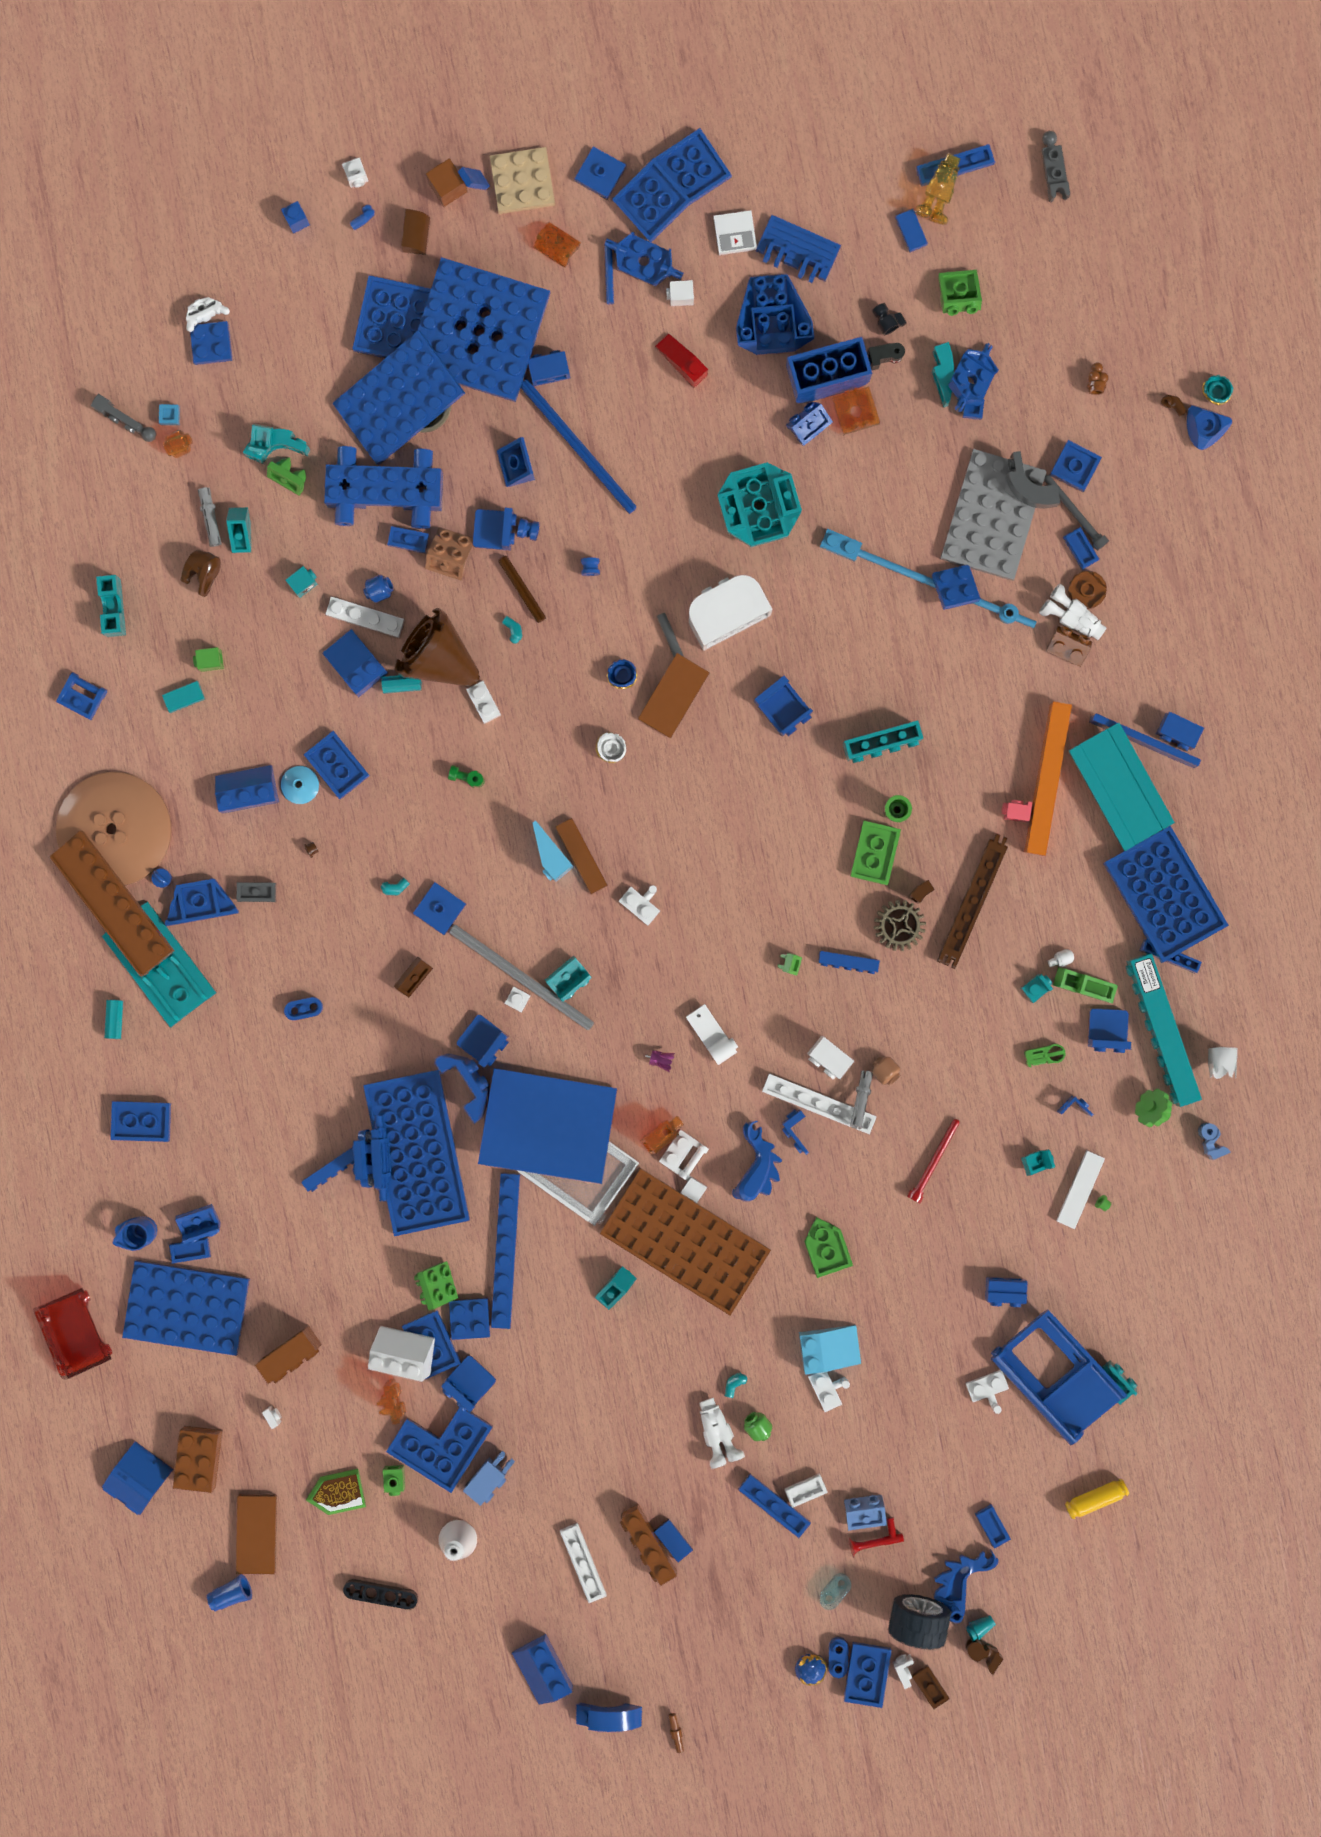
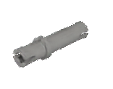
M210 488L198 489L201 503L200 511L203 512L209 546L222 545L214 511L216 507L211 498Z
M864 1070L861 1071L859 1086L856 1087L857 1096L850 1127L855 1129H862L868 1095L871 1094L870 1085L873 1074L870 1071H866V1073Z

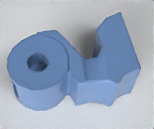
M1203 1123L1200 1125L1198 1134L1202 1139H1205L1202 1145L1204 1147V1154L1209 1159L1215 1160L1231 1153L1224 1146H1214V1143L1221 1135L1219 1129L1214 1124Z

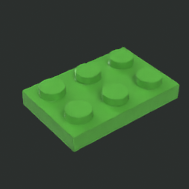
M863 821L850 877L888 885L901 829Z

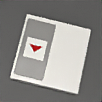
M751 210L714 216L719 255L757 249Z

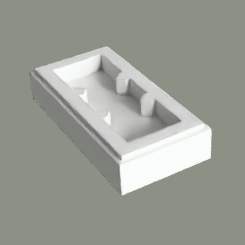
M820 1473L784 1488L792 1508L828 1493Z

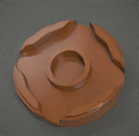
M1082 571L1075 575L1069 583V598L1071 600L1078 599L1087 609L1095 608L1106 597V582L1096 572Z

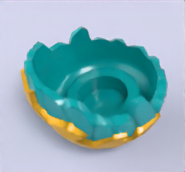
M1213 375L1203 383L1202 391L1209 402L1215 405H1222L1231 398L1233 386L1225 376Z

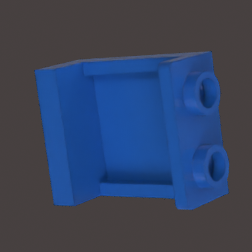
M785 675L754 699V703L782 737L785 734L790 736L797 730L795 726L800 722L805 724L812 718L810 714L813 712L788 683L789 680Z

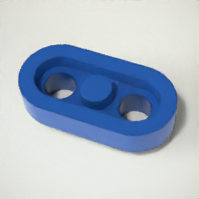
M316 997L292 1001L285 1006L284 1014L289 1020L293 1021L318 1016L323 1010V1003ZM312 1003L317 1005V1009L314 1011L310 1008ZM296 1007L298 1009V1013L293 1014L292 1008Z
M835 1637L829 1643L828 1669L835 1678L844 1677L848 1671L849 1648L846 1640L842 1637ZM841 1646L842 1650L837 1652L835 1650L836 1647ZM841 1666L842 1669L840 1671H836L835 1667Z

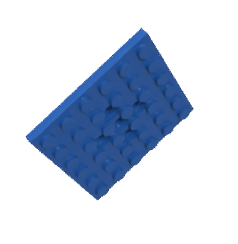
M441 257L418 330L425 336L459 385L516 402L551 292L547 289ZM484 311L490 312L489 316H486L485 318L481 317V314ZM462 323L466 324V327L464 329H457L458 325ZM478 329H483V334L480 336L475 335ZM502 335L501 340L498 342L493 341L494 336ZM471 348H479L478 352L474 354L469 353Z

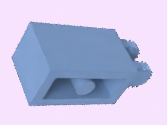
M501 1451L494 1461L489 1457L463 1489V1492L480 1506L484 1502L488 1503L494 1496L492 1492L496 1487L499 1489L507 1480L504 1478L507 1471L515 1462L511 1458L503 1468L500 1467L498 1463L505 1457L506 1453L504 1451Z

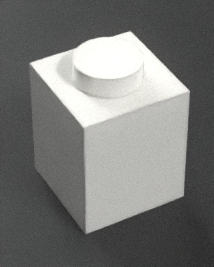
M693 280L670 282V288H666L667 300H671V306L694 305Z

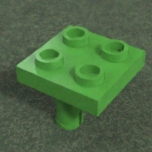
M447 1261L427 1268L415 1275L414 1280H419L415 1283L417 1286H421L423 1291L420 1294V1299L425 1298L421 1303L427 1304L428 1310L438 1308L458 1298Z

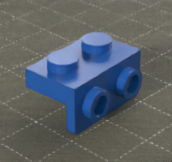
M213 1204L175 1217V1221L182 1234L183 1244L194 1243L201 1238L212 1237L220 1232L221 1222Z

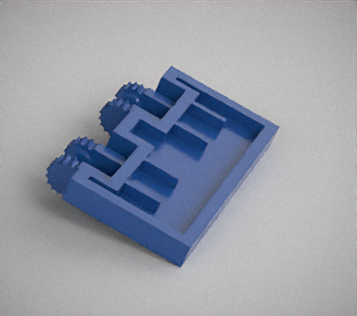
M771 215L756 252L764 254L768 247L763 262L767 263L772 251L775 250L779 254L774 261V267L778 268L783 255H786L783 264L798 270L801 262L803 263L797 277L802 278L807 265L814 267L809 276L808 282L813 283L818 270L821 271L818 279L826 282L841 245Z

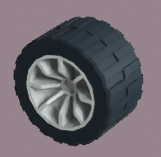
M914 1594L899 1595L893 1600L888 1633L898 1642L914 1648L925 1650L942 1648L946 1644L951 1611L943 1603L929 1597Z

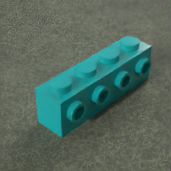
M919 720L849 739L842 744L847 762L858 763L864 761L863 757L871 755V758L882 756L884 751L889 750L890 753L900 751L902 746L908 745V748L918 746L919 742L924 738Z

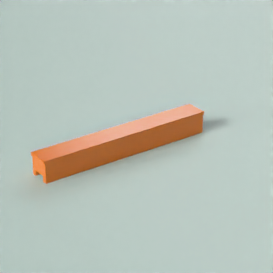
M1053 701L1049 706L1024 853L1046 856L1072 708L1071 704Z

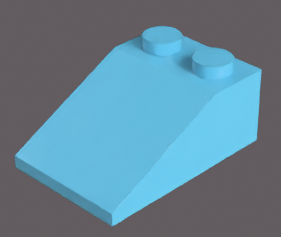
M535 820L533 822L542 866L545 868L542 872L550 881L554 879L557 882L574 867Z
M856 1325L799 1332L805 1375L861 1364Z

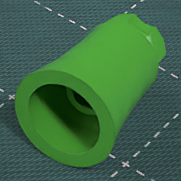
M901 795L891 797L885 805L886 817L894 822H903L912 813L911 802ZM897 806L900 813H895L893 809Z

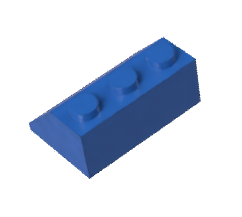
M272 765L215 776V796L218 811L224 814L279 803Z
M546 1634L512 1652L539 1705L555 1702L572 1693L573 1684Z

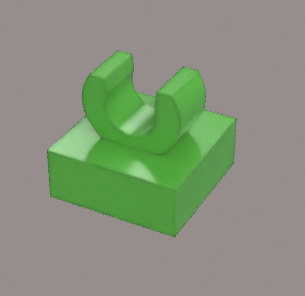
M787 953V955L782 954L780 957L785 959L784 965L778 964V968L783 969V972L797 976L802 957Z

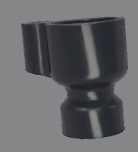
M885 303L876 306L872 312L875 317L879 318L878 326L883 335H888L899 327L906 325L907 322L901 312L896 314L888 313L889 309Z

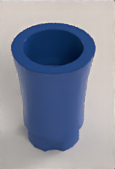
M243 1574L207 1594L208 1605L214 1611L252 1599L251 1586Z

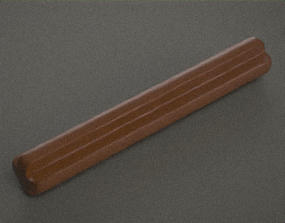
M506 555L498 560L499 564L537 623H541L546 619L545 614Z

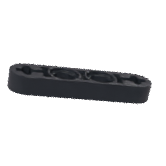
M348 1580L343 1588L344 1595L349 1599L411 1610L418 1602V1595L413 1590L362 1580ZM355 1585V1589L361 1590V1587L364 1586L362 1596L359 1595L361 1591L356 1590L354 1593H350V1589L347 1588ZM374 1588L377 1595L370 1598L367 1596L366 1590ZM388 1591L394 1592L395 1600L388 1601L385 1598V1593ZM399 1593H402L401 1598H407L410 1595L412 1596L411 1599L414 1600L411 1604H407L405 1599H401L400 1603L397 1602Z

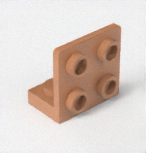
M438 528L427 552L425 569L462 580L465 563L473 547V538L444 528Z

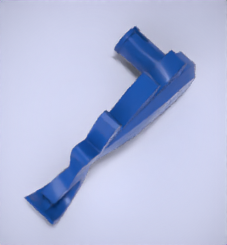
M758 1121L746 1122L743 1126L744 1137L753 1146L756 1158L737 1187L732 1190V1195L735 1199L745 1202L754 1200L759 1193L766 1196L770 1195L772 1190L770 1180L774 1182L780 1181L779 1173L773 1162L781 1163L782 1159L771 1152L775 1147L774 1144L763 1141L761 1135L762 1127L753 1130L752 1125Z
M991 1549L992 1556L990 1558H986L985 1552L982 1551L976 1559L960 1555L961 1562L946 1560L945 1565L951 1568V1570L942 1572L934 1578L936 1583L943 1584L935 1591L934 1599L942 1602L951 1611L950 1621L960 1623L963 1620L966 1603V1583L969 1575L978 1571L992 1570L997 1566L999 1560Z

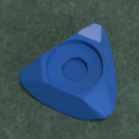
M1194 405L1188 409V435L1194 446L1200 450L1207 449L1216 443L1232 424V418L1218 412Z

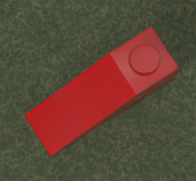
M667 334L655 346L693 388L708 376V368L672 335Z

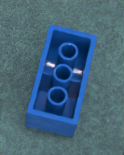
M862 337L789 356L786 361V368L797 403L812 402L855 390L869 383L873 374Z

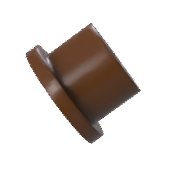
M314 842L308 845L304 844L311 858L313 857L312 855L319 852Z

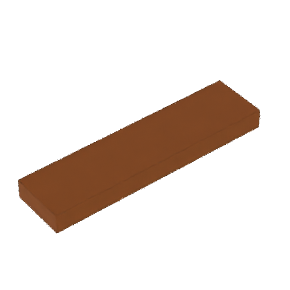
M571 818L556 826L590 894L608 886L574 820Z

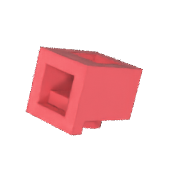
M1012 800L1011 803H1003L1002 814H1004V819L1029 822L1032 802H1027L1025 805H1023V801Z

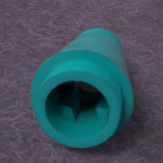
M989 1615L969 1622V1625L965 1628L970 1638L974 1641L976 1639L980 1640L996 1624Z

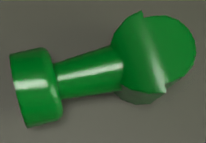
M454 765L450 768L448 780L456 781L458 778L468 782L473 788L482 787L485 783L484 777L478 771L463 772L459 771V767Z

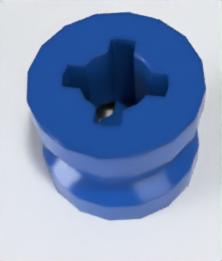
M581 559V564L583 565L581 575H600V570L598 569L600 559Z

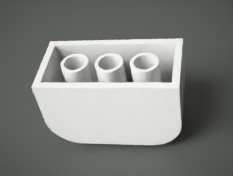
M746 575L736 576L730 580L727 577L718 582L719 585L712 589L710 586L702 590V594L693 600L689 609V624L703 651L771 616L773 609L755 579Z

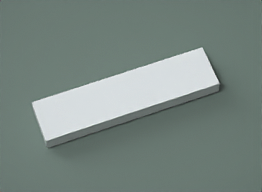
M1086 1150L1056 1219L1057 1222L1073 1229L1076 1228L1105 1158Z
M575 1523L561 1529V1536L588 1603L606 1597V1591L579 1524Z

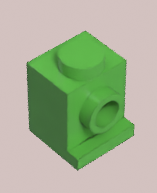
M404 1465L385 1466L383 1468L384 1493L389 1492V1496H398L400 1492L405 1490ZM390 1480H396L397 1484L391 1485Z

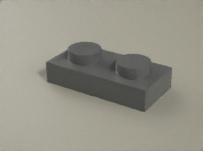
M237 883V902H276V883Z

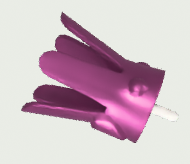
M653 1050L651 1056L645 1055V1057L650 1058L649 1065L658 1066L670 1073L672 1061L669 1059H674L673 1055L675 1053H662Z

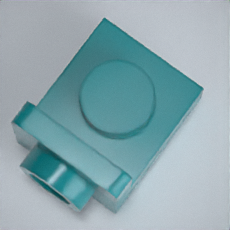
M1038 974L1022 986L1021 990L1034 1003L1048 991L1053 990L1051 986L1053 983L1047 975Z

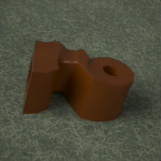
M969 1639L966 1642V1650L974 1661L979 1662L989 1657L986 1665L989 1672L994 1675L1003 1661V1657L998 1649L988 1644L983 1646L978 1639L974 1641Z

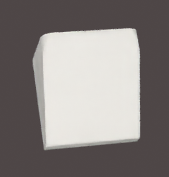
M690 1177L681 1193L697 1203L707 1189V1186Z

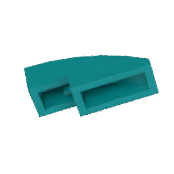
M949 342L935 346L932 351L937 366L933 367L931 373L944 408L948 406L951 399L952 390L948 384L954 374L953 355Z

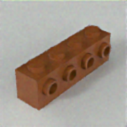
M639 1504L624 1511L621 1514L622 1521H620V1524L625 1532L629 1531L631 1535L630 1541L635 1549L638 1548L641 1555L639 1556L645 1566L648 1564L651 1569L649 1573L653 1581H658L659 1585L662 1586L677 1577V1569L659 1538L654 1533Z

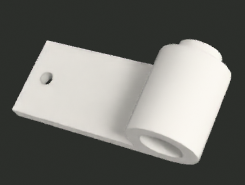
M705 1004L686 1016L718 1065L737 1053V1044L733 1038H727Z

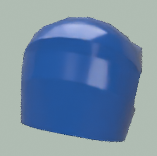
M146 1216L128 1219L116 1226V1236L112 1243L117 1247L127 1250H140L148 1246L155 1239L158 1231L157 1225L154 1220Z

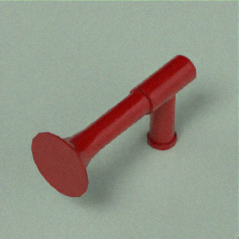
M894 1517L886 1518L889 1536L864 1542H856L849 1538L852 1557L854 1558L855 1554L863 1549L904 1542L903 1534H896Z

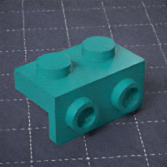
M572 956L548 976L545 982L557 994L560 1000L564 1002L570 999L580 987L586 986L592 977L577 958Z
M1109 1360L1102 1366L1104 1371L1127 1394L1126 1398L1118 1402L1119 1405L1131 1395L1136 1396L1138 1394L1136 1388L1138 1385L1131 1377L1127 1378L1123 1374L1124 1370L1118 1363L1114 1364Z

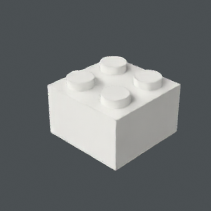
M823 1036L817 1040L807 1053L810 1056L808 1060L817 1067L822 1065L825 1068L823 1072L832 1079L835 1077L841 1079L854 1062V1060Z

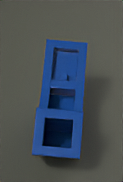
M580 1702L576 1704V1724L587 1726L588 1730L599 1732L633 1730L642 1726V1707L627 1703L615 1707H600Z

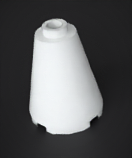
M464 1520L448 1522L439 1534V1546L444 1555L452 1561L468 1557L474 1551L477 1544L475 1529Z

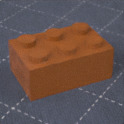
M308 1325L260 1359L255 1364V1367L267 1384L272 1381L276 1384L288 1374V1370L293 1372L304 1363L303 1359L308 1361L319 1352L318 1348L322 1344Z
M184 1426L179 1431L173 1489L212 1493L216 1488L223 1430Z

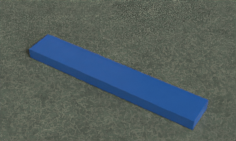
M1097 713L1091 716L1089 723L1105 730L1117 723ZM1121 724L1130 741L1193 769L1199 766L1201 762L1199 758Z

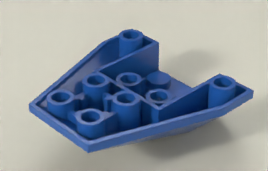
M788 274L749 278L736 325L738 346L756 355L795 352L814 340L813 321Z

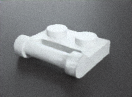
M680 1129L659 1162L688 1181L691 1177L690 1173L702 1155L708 1152L709 1148ZM694 1145L698 1148L684 1170L680 1169V1164Z

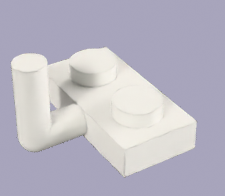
M653 885L650 886L643 896L630 887L619 900L622 905L646 925H649L660 912L649 902L657 891L656 886Z
M1001 1370L965 1383L973 1403L988 1398L993 1411L997 1414L1001 1412V1407L997 1403L995 1394L1009 1389Z
M827 1372L814 1373L808 1376L824 1412L842 1405L836 1389L840 1387L849 1388L850 1383L846 1377L832 1382Z

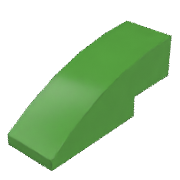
M1059 967L1053 983L1055 987L1112 1004L1118 987L1116 984Z

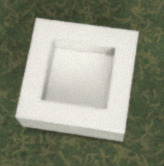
M513 987L505 1004L522 1013L531 995Z
M272 1405L262 1412L271 1429L277 1427L282 1422L280 1412L277 1408L274 1409Z

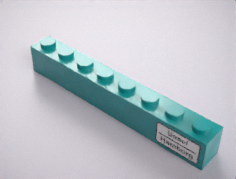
M1146 954L1126 961L1127 974L1129 977L1132 976L1134 982L1132 989L1135 995L1138 994L1140 1000L1138 1002L1139 1009L1146 1017L1144 1021L1145 1027L1152 1035V1047L1154 1050L1157 1049L1159 1055L1157 1057L1160 1068L1163 1067L1165 1075H1163L1164 1082L1171 1090V1093H1169L1171 1102L1176 1104L1177 1107H1183L1201 1101L1202 1097L1153 955Z

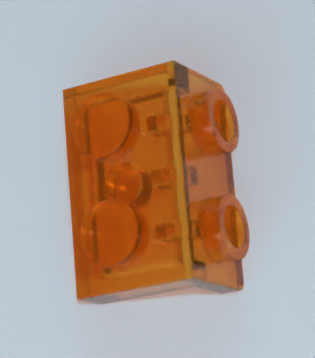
M548 222L538 233L534 248L562 267H566L570 257L577 251L581 242Z

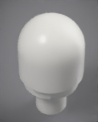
M1069 949L1057 952L1054 958L1047 960L1049 967L1051 968L1056 965L1063 967L1071 964L1074 960V953Z

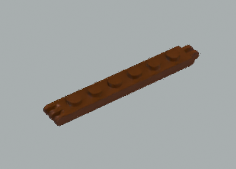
M996 834L994 840H989L937 962L939 963L943 961L944 956L947 957L944 963L946 966L949 965L951 960H954L951 966L953 969L956 968L1007 851L1008 846L1005 845L1007 837H1003L1001 843H999L1000 834Z

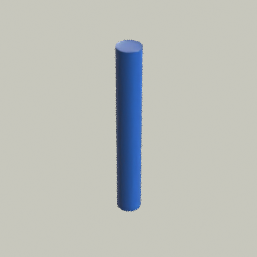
M605 246L606 304H614L612 249Z

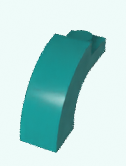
M273 429L271 450L264 455L253 454V451L247 450L248 445H250L249 442L243 454L246 458L264 464L269 454L275 450L289 449L308 457L310 448L306 445V441L299 438L294 440L295 434L293 431Z

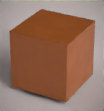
M450 158L426 173L428 184L443 207L468 192L464 181Z

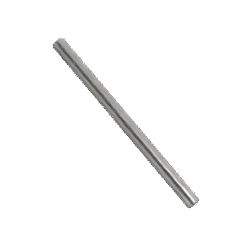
M457 925L451 928V935L586 1030L591 1029L594 1022L565 1001L562 1002L558 996Z

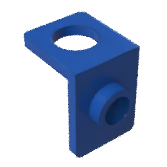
M1071 1096L1057 1110L1059 1114H1063L1075 1102L1088 1116L1092 1117L1094 1115L1088 1109L1089 1105L1082 1098L1078 1100L1075 1096Z

